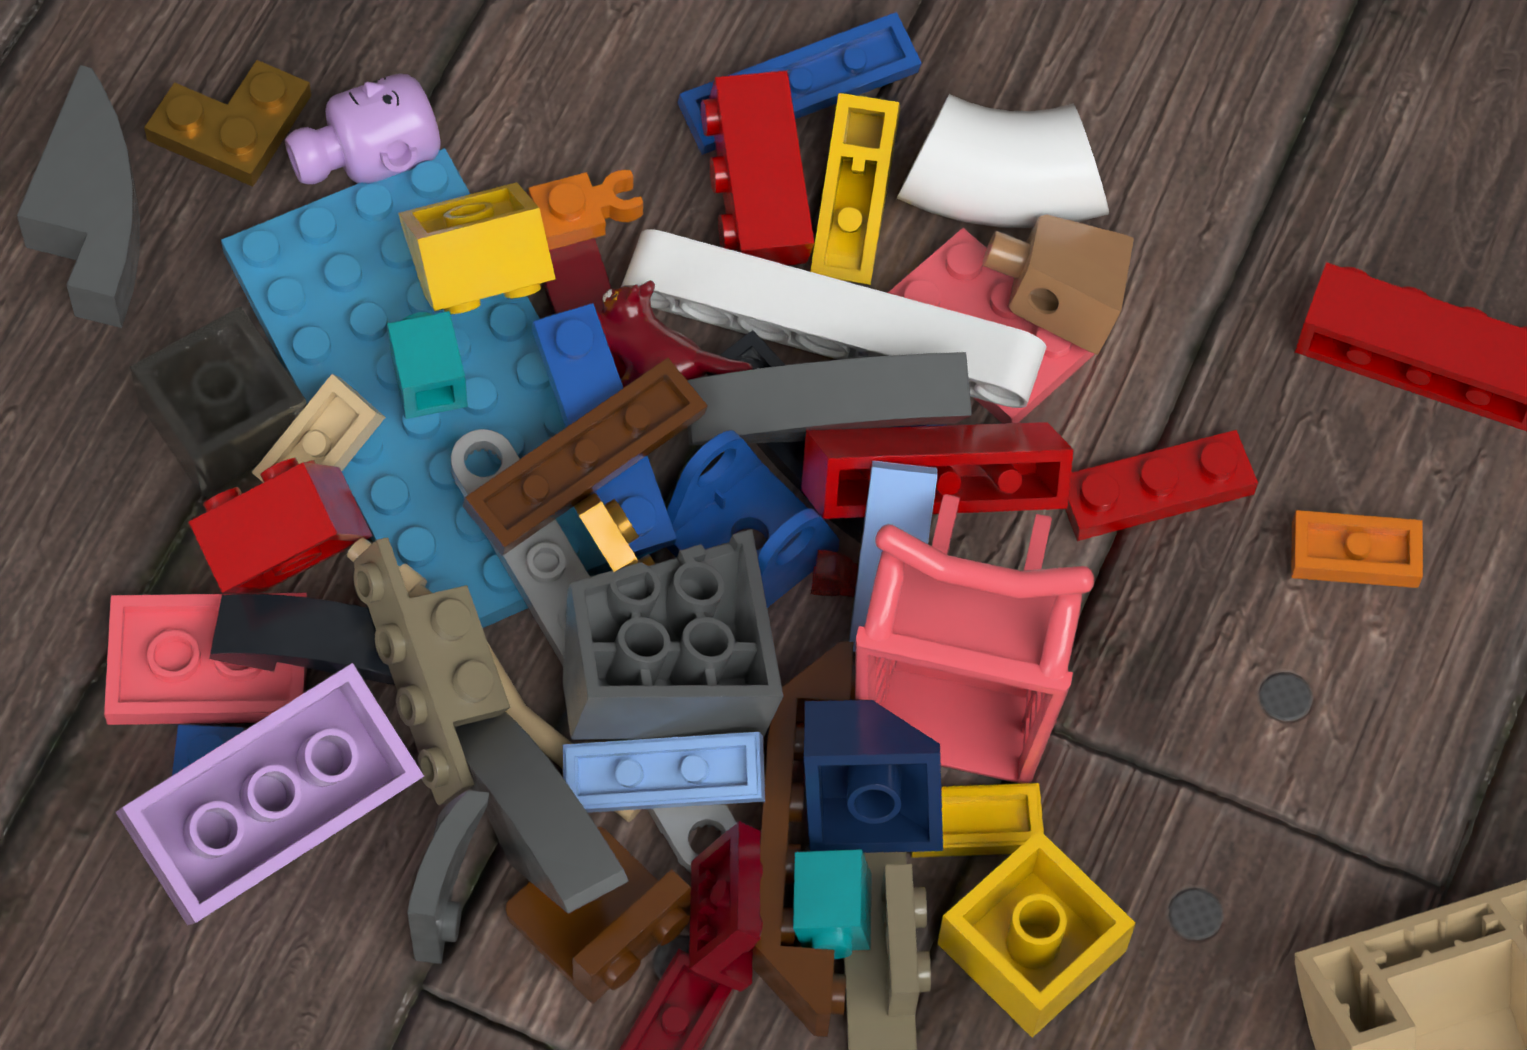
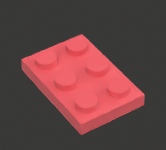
M962 228L888 293L1029 332L1044 341L1047 347L1026 407L1012 408L974 398L1002 424L1019 423L1095 354L1013 314L1008 305L1014 278L982 266L987 248L967 230Z
M258 593L307 598V593ZM230 594L111 595L104 709L107 725L257 723L306 692L307 668L277 662L275 670L272 672L209 659L222 595Z

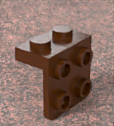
M602 827L597 828L624 869L629 882L570 913L564 911L531 882L524 886L506 904V916L509 922L592 1005L609 989L616 990L623 986L638 970L644 957L659 944L664 946L675 939L690 920L691 887L673 869L658 881Z

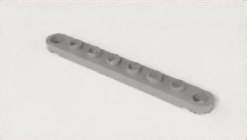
M474 430L463 435L454 445L451 454V473L455 484L460 488L464 497H466L520 460V458L503 435L492 430ZM481 449H485L484 451L486 452L491 450L492 454H497V458L501 460V467L491 476H476L465 466L464 461L467 460L468 455H472L474 450H477V452L481 451ZM555 519L503 556L491 542L490 544L564 667L568 588L570 583L589 578L590 576ZM606 739L607 742H609V741H624V740H640V739ZM726 804L647 809L659 831L663 833L678 858V862L690 873L691 861L698 856L689 845L688 837L691 832L695 831L697 827L702 828L704 825H708L707 827L714 826L715 830H720L721 835H723L737 823Z

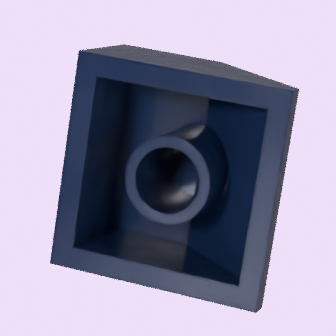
M873 700L805 701L804 767L810 852L861 849L863 853L943 851L940 743Z

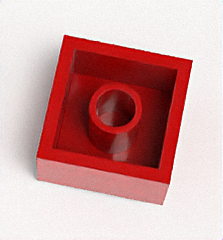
M296 458L284 460L264 470L260 474L264 483L243 494L239 487H235L213 496L203 504L207 512L189 521L222 593H263L349 549L358 539L372 537L340 467L316 464L315 460L299 464Z

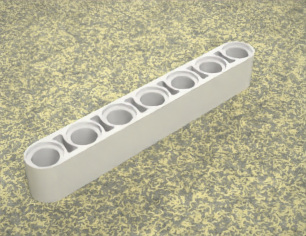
M646 229L641 232L621 286H634L636 284L640 286L651 280L655 283V289L650 298L651 308L745 334L754 330L760 338L838 360L877 356L966 352L970 397L1012 408L1027 406L1047 347L1045 342L1037 336L1017 328L654 229Z

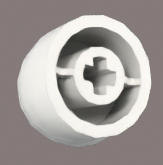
M949 94L897 196V199L933 214L966 223L994 227L1033 228L1038 217L1046 214L1074 222H1081L1109 214L1096 162L1074 103L1046 110L1007 111L969 103Z

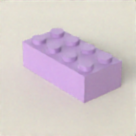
M351 663L116 811V814L186 924L190 925L225 905L424 777L359 672Z

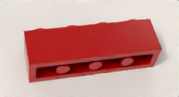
M1326 262L1304 321L1295 353L1527 431L1526 326L1518 327L1488 317L1479 309L1467 306L1458 307L1429 297L1425 292L1414 287H1399L1372 278L1366 272L1355 267H1340Z
M1048 422L806 430L801 490L823 519L865 517L873 460L937 468L938 476L932 514H939L943 495L945 494L960 497L957 513L1067 509L1074 449Z

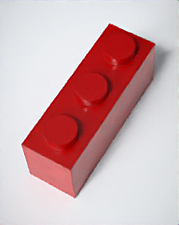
M788 71L715 77L709 99L701 101V118L704 135L715 137L717 156L710 157L711 186L714 194L723 193L726 214H720L718 217L720 245L725 249L784 265L807 264L814 246V238Z

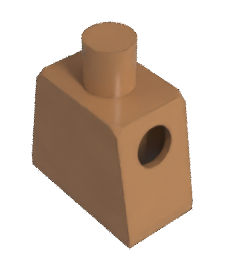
M1046 214L1038 217L1026 242L995 231L985 252L982 266L1014 278L1008 305L1013 314L1098 355L1122 310L1134 238Z

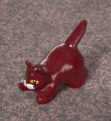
M647 281L640 286L636 284L634 286H623L619 289H609L603 295L602 313L597 312L611 354L620 357L625 364V374L621 379L623 388L667 358L672 361L686 380L704 377L707 372L720 375L753 370V366L748 362L736 361L703 351L690 338L663 324L651 309L650 298L655 289L653 281Z

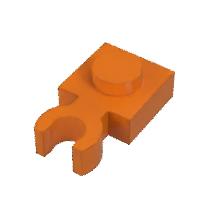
M631 170L615 171L605 178L603 184L593 187L586 172L528 188L529 197L540 208L549 250L606 235L605 219L611 218L618 222H631L643 215V200L641 196L629 200H623L616 196L621 192L633 190V174Z

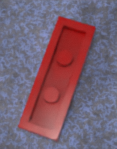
M1237 430L1072 472L1068 507L1065 511L1076 540L1080 541L1255 495L1258 481Z

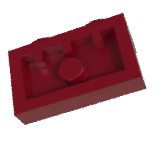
M740 821L691 861L689 970L742 992L752 984V948L760 940L763 929V919L760 916V882L763 875V865L760 861V831Z

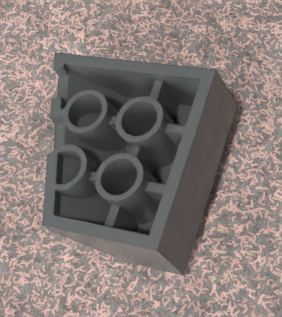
M753 529L733 534L729 542L704 549L702 544L680 550L677 558L647 566L639 562L622 567L615 572L612 570L570 583L567 595L563 688L571 739H654L760 732L764 738L783 698V691Z

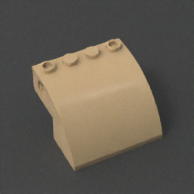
M1527 880L1296 952L1295 967L1299 988L1315 1049L1527 1050Z

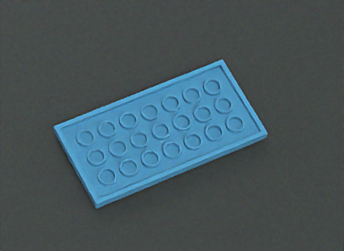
M444 148L439 150L438 155L432 161L421 162L414 169L377 182L358 183L221 240L223 253L303 407L305 408L331 374L342 378L386 417L342 471L372 534V541L375 542L377 539L388 537L397 564L399 566L408 564L427 580L425 587L432 593L467 585L482 628L523 611L528 606L488 538L462 507L465 497L460 488L455 484L451 473L453 447L463 435L479 429L492 430L503 435L521 459L565 429L566 426L531 329L533 321L538 320L539 317L527 296L506 298L504 293L480 299L481 305L471 311L451 314L465 373L468 407L409 419L405 418L391 357L387 323L401 321L406 316L418 312L443 313L444 309L434 311L424 296L398 213L470 194L448 152ZM481 449L479 452L474 450V453L472 455L469 454L467 460L464 461L466 468L472 474L480 477L495 474L501 467V460L497 458V454H492L491 450L488 452L484 451L485 449ZM574 507L556 518L590 577L612 571V568ZM655 550V551H652V552H649V553H646V554H643V555H640V556H636V558H637V560H638V559H640V558L646 556L647 554L654 553V552H656V551H658V550Z

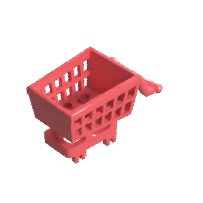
M945 494L943 495L932 546L891 524L881 527L876 535V546L882 550V554L876 571L864 627H858L856 636L855 700L875 701L940 743L942 767L1019 784L1031 783L1071 685L1073 672L1068 671L1080 615L1082 593L1091 591L1094 585V575L1086 566L1041 569L1052 521L1050 516L1036 514L1024 571L949 556L948 553L960 497Z

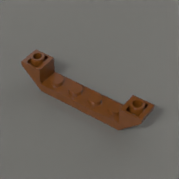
M849 641L837 643L782 687L783 698L769 725L765 773V802H763L760 861L763 865V875L760 882V916L763 919V929L760 940L753 947L752 968L814 1036L828 1037L831 1014H844L846 974L833 973L835 950L794 947V906H783L785 883L794 884L795 852H800L801 844L788 843L789 822H802L805 783L792 782L793 761H804L805 701L855 700L856 666H852L854 642Z

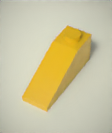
M843 93L838 94L810 272L842 281L871 285L900 114L899 102Z

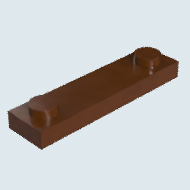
M667 358L464 498L462 507L503 556L699 420L705 414L708 405L672 361Z

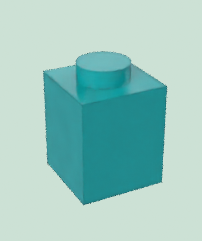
M450 311L437 314L418 312L406 316L401 321L387 323L391 357L405 418L409 419L468 407L465 373Z
M862 849L795 852L793 929L803 948L835 950L834 959L846 958L852 954V950H871L872 873Z

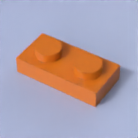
M1296 510L1292 520L1291 578L1418 588L1423 578V520Z

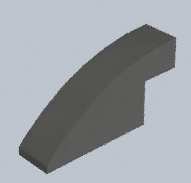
M80 65L18 211L17 218L26 248L77 260L67 282V289L75 317L122 328L134 292L140 255V214L136 187L127 146L117 114L93 69Z
M966 352L830 360L753 369L687 380L708 405L705 414L688 426L689 445H705L715 436L729 430L735 431L746 443L805 441L806 430L956 424L972 416Z
M504 712L500 716L455 727L475 784L470 789L473 791L489 792L488 807L485 811L505 856L512 867L567 913L629 882L618 859L569 785L528 733L508 713Z

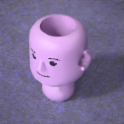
M395 74L373 82H365L362 86L332 96L325 110L326 127L317 130L309 127L299 128L291 132L285 139V146L291 165L298 180L303 184L319 183L326 179L332 170L343 167L349 178L356 183L377 182L414 169L421 162L432 161L438 155L441 144L437 122L429 100L419 82L406 74Z

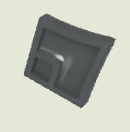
M467 790L450 801L437 818L433 839L420 865L408 907V919L415 961L442 964L445 941H457L461 918V902L451 901L453 887L472 836L488 807L489 792Z

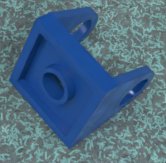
M733 430L725 431L712 438L690 459L680 476L667 509L677 539L674 545L666 548L676 558L680 550L702 544L703 548L707 549L727 543L733 534L742 529H755L761 532L767 542L756 551L767 608L839 550L840 539L814 509H808L761 462L748 444ZM724 452L720 460L709 471L701 475L705 467L716 456Z

